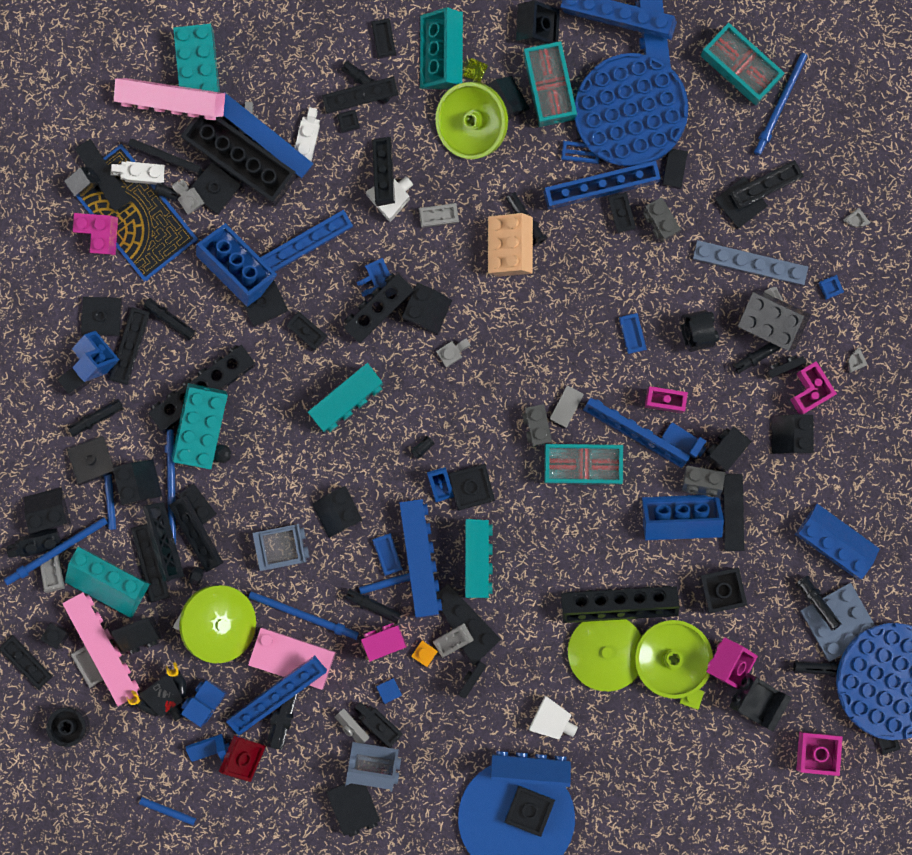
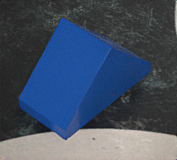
M446 467L427 472L436 502L454 497Z

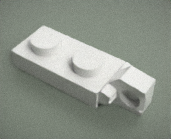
M309 107L307 117L303 116L300 123L295 149L312 162L320 120L316 119L317 109Z
M126 161L121 162V164H112L111 175L121 176L120 179L125 180V182L156 185L157 183H164L165 165Z

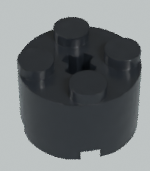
M701 310L681 316V320L684 319V324L680 325L685 346H690L689 352L714 347L715 342L719 341V334L714 329L713 323L715 318L713 312Z
M68 706L60 708L51 714L46 726V732L53 743L62 747H71L79 744L86 738L89 733L90 722L83 710L78 707ZM71 724L72 727L66 730L65 726Z

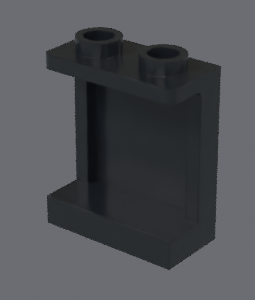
M747 673L741 680L740 687L732 697L729 707L773 732L792 697L768 685L758 677Z
M343 783L326 791L343 835L352 837L359 834L360 829L364 827L371 829L378 826L377 822L381 818L377 813L367 786L352 783L345 786L346 783Z

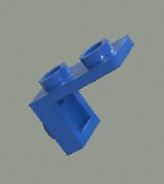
M673 422L662 436L671 445L685 450L693 459L697 455L701 457L707 448L704 446L706 440L701 437L696 438Z
M220 734L186 746V752L192 762L217 753L221 762H223L230 744L226 743L223 735Z

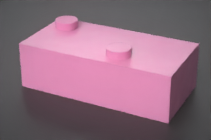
M261 628L248 665L285 677L315 655L327 671L309 686L323 690L336 652L266 628Z

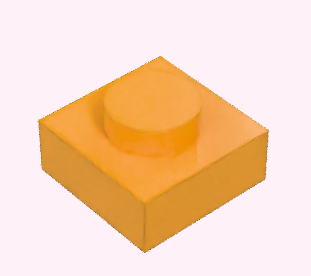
M422 640L411 657L428 667L438 651Z

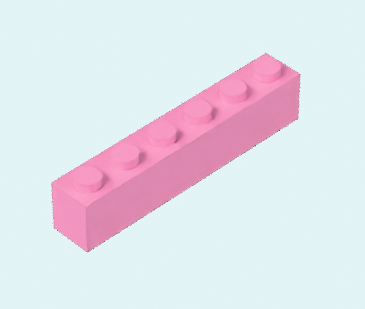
M115 78L114 101L121 102V106L132 107L134 104L138 105V109L148 110L149 107H153L156 112L171 110V114L182 115V112L188 113L187 116L189 117L204 115V119L216 120V117L224 116L225 93L129 78Z
M83 592L62 603L117 706L119 707L128 702L126 696L129 699H133L135 697L131 692L133 690L139 696L137 691L140 688L135 680L131 681L128 674L131 671L126 663H121L119 657L122 655L118 647H113L109 641L113 639L108 629L104 630L100 623L103 622V619L99 612L94 613L91 607L94 603L90 595L85 596Z

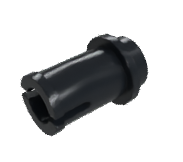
M163 182L156 184L154 194H157V197L163 196L173 201L177 200V196L170 194L178 195L173 188L163 185Z
M426 435L415 447L412 446L410 452L417 459L423 458V454L435 443Z

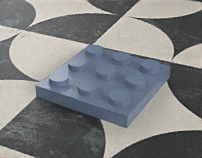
M851 583L823 597V600L842 623L836 630H830L827 623L812 604L800 610L828 662L841 656L850 642L861 632L875 626Z

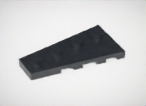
M447 584L436 596L437 599H441L442 612L452 630L465 624L471 634L473 641L463 646V649L474 666L501 639L460 595Z

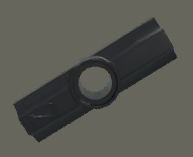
M298 693L274 710L266 746L279 750L283 749L287 731L290 729L291 719L294 715L293 709Z

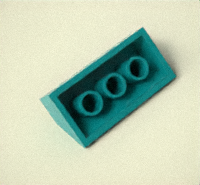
M446 7L420 15V89H450L457 84L463 83V12Z
M366 363L309 410L308 414L324 433L327 431L331 433L338 427L337 423L341 419L345 421L353 414V409L363 407L368 402L367 398L371 394L376 396L381 392L383 382L371 366Z
M466 519L465 598H489V594H492V582H489V575H492L493 565L489 563V555L493 554V544H489V536H493V524H489V520Z
M77 547L72 556L65 578V583L130 618L133 617L150 583L81 547Z

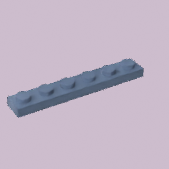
M699 240L696 242L692 259L801 286L805 285L808 266Z

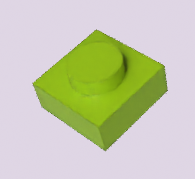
M698 690L690 696L681 698L679 703L699 710L705 691Z

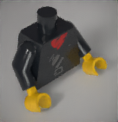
M173 662L174 669L172 670L166 666L167 675L144 690L139 696L136 691H131L135 697L129 699L126 696L128 703L155 717H163L169 713L175 722L183 717L181 714L182 710L178 705L185 701L184 697L187 694L186 680L178 671L177 663Z

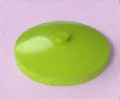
M479 82L457 84L443 95L437 107L435 119L439 138L444 146L456 156L465 159H478L488 156L501 145L506 136L508 115L505 104L498 93L485 84Z
M225 585L207 586L194 593L184 605L179 622L180 635L185 647L198 659L209 663L229 662L239 657L253 640L256 630L254 608L249 599L235 588Z
M627 619L581 622L572 633L568 644L570 667L583 684L594 690L609 692L622 689L632 683L638 676L635 667V651L642 636L637 628Z
M678 620L660 622L650 627L637 644L635 651L637 674L642 683L659 696L673 699L690 696L701 689L710 676L706 672L710 660L713 659L710 643L706 636L690 623Z

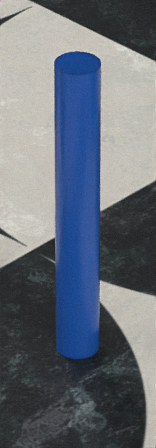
M112 474L104 476L109 530H115Z
M410 573L359 587L360 593L365 594L411 581Z
M144 797L139 802L142 806L194 826L196 818Z

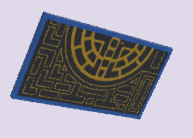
M122 144L118 145L117 148L104 157L110 169L112 164H121V162L126 161L136 162ZM115 176L132 201V203L118 212L114 211L98 185L85 196H76L89 214L118 217L116 247L144 282L148 281L149 278L199 240L163 196L157 197V194H154L155 185L125 182V180L120 179L121 176Z

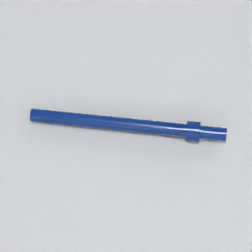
M805 53L800 54L767 126L758 138L759 142L754 151L756 155L761 156L766 143H769L772 137L773 128L808 57Z
M166 430L167 445H165V453H167L168 518L176 544V518L169 507V504L175 502V463L172 460L174 430Z
M103 517L26 566H20L16 569V572L4 579L5 583L8 586L20 578H25L32 570L108 524L107 520Z
M250 592L249 599L332 630L334 634L339 636L345 635L357 640L359 632L348 629L341 623L335 624L263 595Z

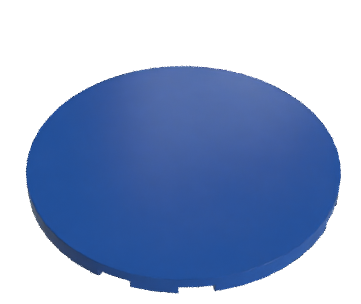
M640 53L616 55L595 66L582 81L575 100L577 111L575 123L578 133L588 149L608 163L632 167L656 161L666 155L677 144L685 130L689 109L687 94L681 79L663 61Z
M884 623L866 629L850 642L838 665L836 683L842 708L858 728L877 738L885 740L912 738V626Z
M491 765L480 771L468 784L459 805L458 825L462 841L470 855H563L571 842L575 827L574 806L566 787L491 781ZM518 785L555 799L541 837L504 823Z

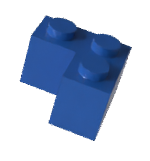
M96 331L84 334L72 348L79 358V361L72 368L84 382L107 374L120 360Z
M210 680L201 681L195 689L197 692L195 697L187 698L181 707L184 709L181 714L199 727L204 726L227 694L226 691Z

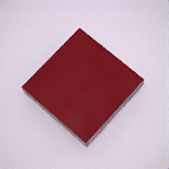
M234 735L219 772L251 782L266 746Z

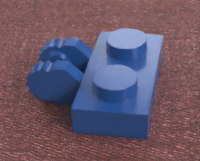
M383 258L366 265L365 267L370 276L356 282L358 286H362L372 280L375 286L364 290L361 293L363 297L371 294L378 286L382 288L386 284L384 280L390 273ZM388 288L385 292L387 297L397 293L394 288Z

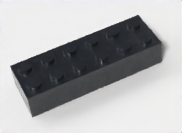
M204 115L194 117L180 136L183 142L274 207L297 178L294 170L219 117H216V120L204 119Z

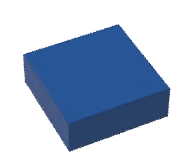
M837 275L818 282L825 300L844 293Z
M394 678L376 686L384 704L402 696Z

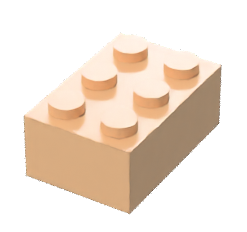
M523 213L488 217L489 274L495 276L533 274V217Z

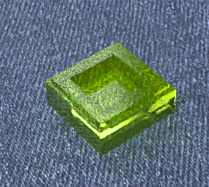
M470 58L463 76L481 83L488 65Z

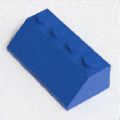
M226 223L196 245V256L247 307L263 295L277 276Z
M706 495L642 497L645 540L719 538L723 536L724 519L720 499L717 497H708Z
M819 504L815 505L795 533L796 536L857 580L864 578L880 548Z
M496 751V754H492L491 781L570 787L571 761L566 760L567 756L555 755V759L547 758L546 754H535V757H528V753L516 752V755H508V751Z

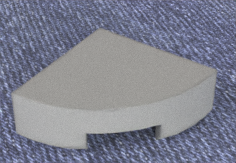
M860 208L843 219L845 223L853 227H864L870 224V221Z
M860 348L850 355L851 357L848 360L849 373L867 366Z

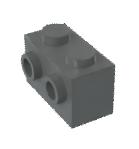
M662 197L645 206L643 216L653 226V233L657 239H660L663 243L679 234L681 229Z
M544 404L525 408L522 418L524 425L527 424L529 432H526L528 443H531L532 447L552 443Z
M687 466L683 476L681 491L719 498L723 491L725 472Z

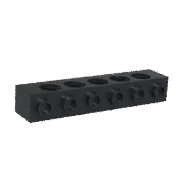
M242 345L232 347L228 351L229 354L224 358L221 356L214 360L213 366L209 369H202L197 373L198 377L194 380H187L181 385L183 388L177 392L175 390L166 396L167 399L164 402H157L150 408L151 411L148 414L163 433L179 423L183 407L182 397L186 394L188 383L194 385L206 383V387L224 390L256 366V363ZM231 360H236L238 363L235 369L228 368V363ZM220 371L222 378L214 381L212 378L213 374ZM170 405H174V414L167 415V407Z
M677 586L644 587L640 589L625 588L623 590L606 589L604 591L588 590L585 592L569 591L561 593L562 623L679 616L680 605Z

